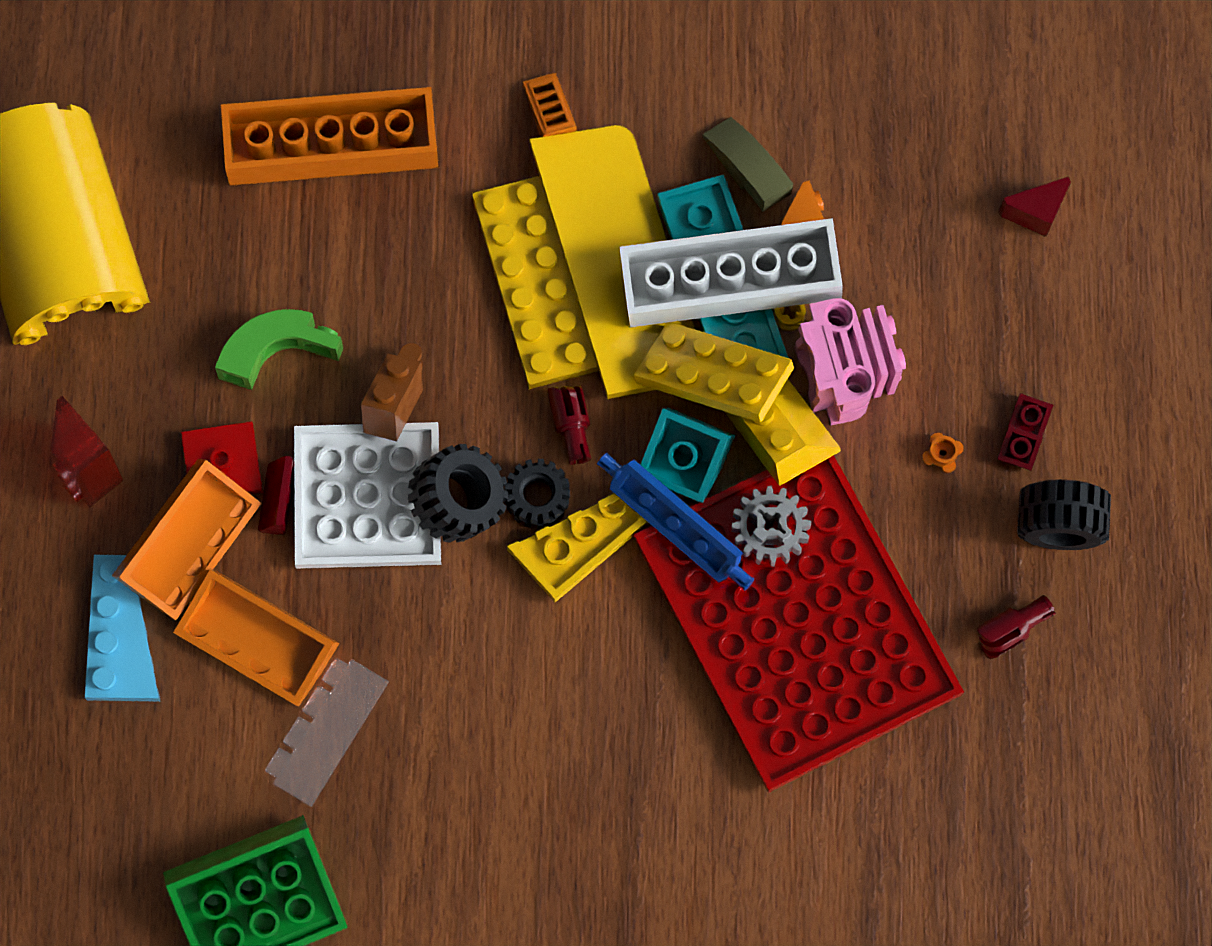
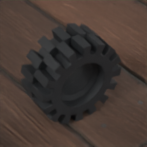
M539 458L538 463H532V459L525 461L524 466L518 464L515 467L514 473L510 472L507 477L508 482L505 485V491H508L507 509L510 515L513 513L514 520L518 523L520 521L525 522V526L531 528L532 524L537 525V529L543 528V524L548 523L551 526L555 524L557 518L561 519L564 516V511L569 506L568 478H565V472L561 468L559 470L556 469L555 463L550 461L548 465L544 463V459ZM535 481L547 484L552 492L550 500L541 506L529 504L523 496L525 487Z

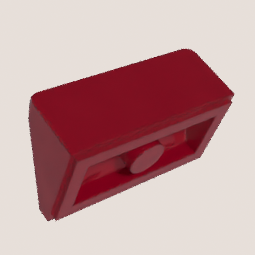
M291 456L281 457L268 464L258 530L261 533L284 535L286 533L294 481V461Z

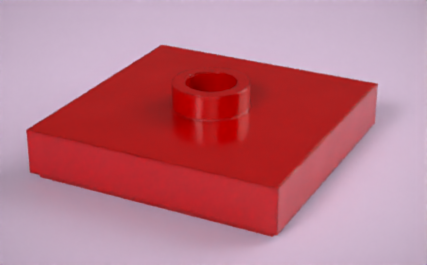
M253 421L181 432L187 473L197 459H205L250 495L263 493Z

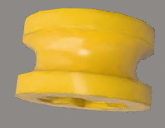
M805 304L789 306L791 311H798L795 314V319H790L788 315H781L784 313L785 307L774 308L773 315L776 324L782 330L794 331L804 322Z

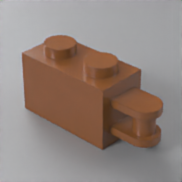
M414 343L404 345L398 356L387 353L361 403L363 433L397 442L423 391L422 349L419 345Z

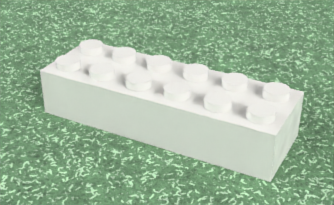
M833 218L620 247L630 327L811 304L834 298L842 299L843 285Z

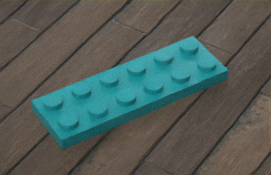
M724 174L657 194V201L671 240L743 230ZM771 309L698 318L702 331L788 358Z

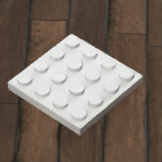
M438 422L406 423L397 442L363 433V424L294 426L296 569L441 565V536L435 539L430 536L431 530L429 528L423 530L418 525L421 522L418 516L413 517L411 510L414 509V504L408 503V495L413 492V490L408 488L409 480L414 478L412 473L423 461L439 452Z

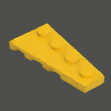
M614 493L582 512L580 510L551 527L547 526L535 532V535L521 542L517 541L507 546V550L554 602H557L630 540L634 534L644 528L648 522Z

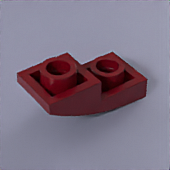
M1020 393L997 460L1032 471L1054 405Z

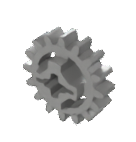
M772 486L767 487L765 495H761L757 489H754L752 501L745 497L741 499L740 504L744 510H734L733 517L740 521L732 523L731 532L740 533L735 538L734 543L736 546L745 544L744 557L752 553L756 554V564L758 565L762 562L763 558H768L770 566L774 567L776 558L779 557L787 564L790 561L789 552L799 556L802 551L799 543L808 542L809 535L803 531L810 529L811 521L802 519L807 515L808 509L807 507H796L799 501L797 495L790 500L787 499L785 488H782L779 495L773 494ZM764 505H777V507H765ZM791 516L795 523L794 535L791 533L792 530L787 527V522ZM748 517L756 528L751 537L747 530ZM765 522L769 525L773 522L778 523L777 530L774 528L768 531L765 530ZM765 545H777L778 547H777V548H767V547H764V546H765Z

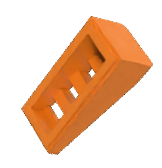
M556 73L523 82L540 138L576 132V125ZM549 84L552 85L553 89L537 94L534 93L533 89ZM552 96L556 97L554 101L543 104L538 103V100ZM559 107L560 111L546 115L542 114V111ZM563 118V122L549 126L546 124L548 121Z

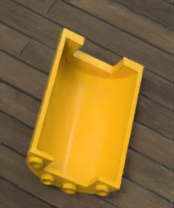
M42 103L19 107L0 114V302L13 345L19 343L21 345H29L37 342L41 336L48 335L43 322H59L68 318L69 314L81 310L87 312L101 308L106 302H112L116 313L121 311L124 313L135 312L141 309L143 304L150 303L91 117L84 109L71 104L67 106L68 110L58 109L56 103Z

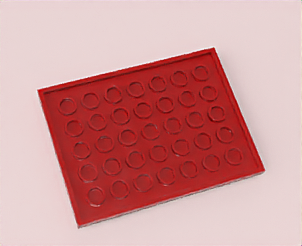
M834 455L780 486L769 471L765 470L705 499L703 503L699 502L690 507L734 545L735 538L740 534L731 532L732 523L740 522L733 517L734 510H744L740 504L741 499L745 497L752 501L754 489H757L761 495H765L767 487L772 486L773 494L779 495L782 488H785L787 499L790 500L795 495L799 497L797 508L807 507V515L802 519L810 520L811 527L803 531L809 535L807 543H799L802 548L799 556L789 552V563L785 564L781 557L776 558L775 566L771 567L768 558H763L762 562L758 565L756 564V554L752 553L747 557H744L743 554L741 555L738 566L755 579L745 591L730 577L718 583L653 526L634 534L637 546L768 793L936 709L964 693L963 688ZM764 505L765 507H777V505ZM791 516L787 522V527L792 530L791 533L794 535L795 523ZM748 517L747 530L751 537L756 528ZM765 522L764 529L767 531L771 528L777 530L778 523L773 522L769 525ZM745 544L736 547L743 552ZM765 545L764 547H767V548H777L778 546H777V545Z

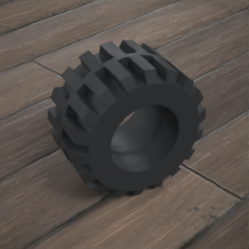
M458 444L455 447L451 445L423 461L412 473L414 478L409 480L408 488L413 490L408 495V503L414 504V509L411 512L413 517L418 516L421 522L418 525L423 530L429 528L431 530L430 536L435 539L442 536L443 542L449 543L454 540L457 543L463 542L495 525L500 520L499 516L505 512L507 507L502 502L508 500V491L503 489V486L507 485L506 477H501L498 472L502 470L499 464L496 463L494 465L490 461L492 456L487 452L480 454L479 447L473 445L467 448L466 444ZM449 478L455 480L464 489L467 496V509L461 507L452 498L448 485Z
M1044 480L1026 485L1019 492L1018 537L1035 546L1056 550H1083L1102 545L1109 540L1111 494L1099 486L1076 480Z

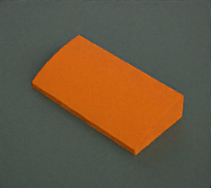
M197 459L112 576L173 620H177L198 591L208 571L215 568L259 508L261 502L205 459Z
M211 569L208 571L173 632L296 706H299L307 696L339 645V642L220 572Z

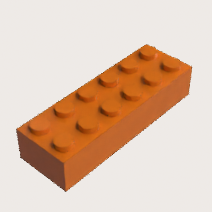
M431 87L221 104L225 170L229 185L438 168Z

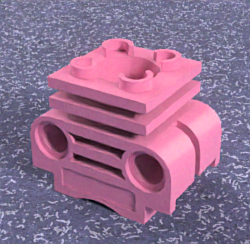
M841 298L809 304L812 321L800 324L799 333L801 337L795 342L794 348L799 365L803 368L808 378V398L813 412L826 410L831 426L857 420L866 413L872 393L874 398L881 397L885 386L887 395L895 394L898 382L902 379V370L906 369L903 351L901 348L896 349L892 336L896 334L893 317L891 315L887 316L884 305L876 307L873 318L870 308L863 309L858 321L853 305Z

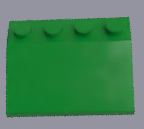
M304 815L163 872L166 888L191 946H305L348 928Z

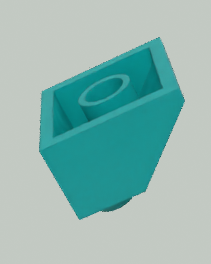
M663 408L640 465L668 489L703 503L723 468L735 434L672 408Z

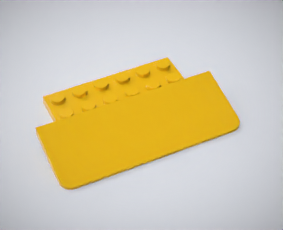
M614 125L530 139V147L539 176L472 193L473 203L529 389L599 371L607 399L656 390L637 384L634 374L666 323L630 327L620 247L667 240L633 134L623 126ZM692 319L672 322L695 329Z

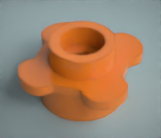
M934 433L930 437L931 445L929 450L923 453V462L926 465H936L942 468L945 473H951L956 469L955 461L957 456L962 454L964 450L963 444L949 436ZM941 450L946 451L945 456L940 455Z

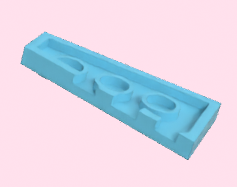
M94 555L85 698L86 700L160 702L140 596L112 576L126 555Z

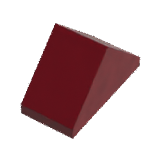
M1069 177L1003 198L999 208L1000 216L1046 237L1071 184Z

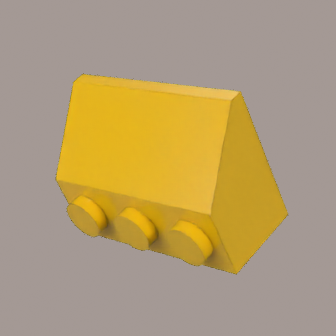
M788 379L761 423L725 412L779 486L841 451L839 445Z

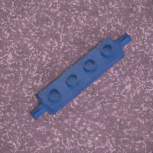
M605 453L599 459L600 461H598L597 465L613 477L610 490L718 583L730 577L744 591L750 587L755 579L738 566L743 552L635 460L621 466L608 453Z

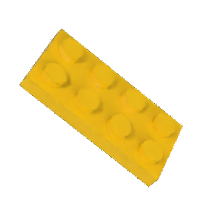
M668 322L638 367L634 377L637 384L761 423L793 371L794 366L792 359Z

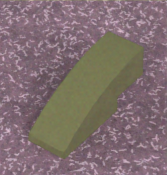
M730 117L703 134V139L740 189L747 190L762 212L791 195L792 181L767 150L735 119Z

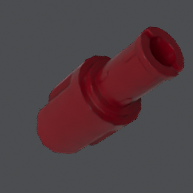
M582 385L548 388L547 394L555 431L564 436L569 464L575 465L576 460L578 465L589 462L592 458L585 430L590 426V419Z
M1042 595L1019 610L1009 607L977 626V633L985 657L989 659L997 658L1027 640L1030 629L1056 614L1050 600L1045 595Z

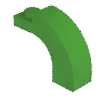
M295 309L267 312L249 320L234 332L219 356L215 366L216 373L220 380L252 390L262 365L276 352L297 348L339 361L343 351L342 339L336 331L328 327L318 326L317 329L314 328L315 323L313 313Z

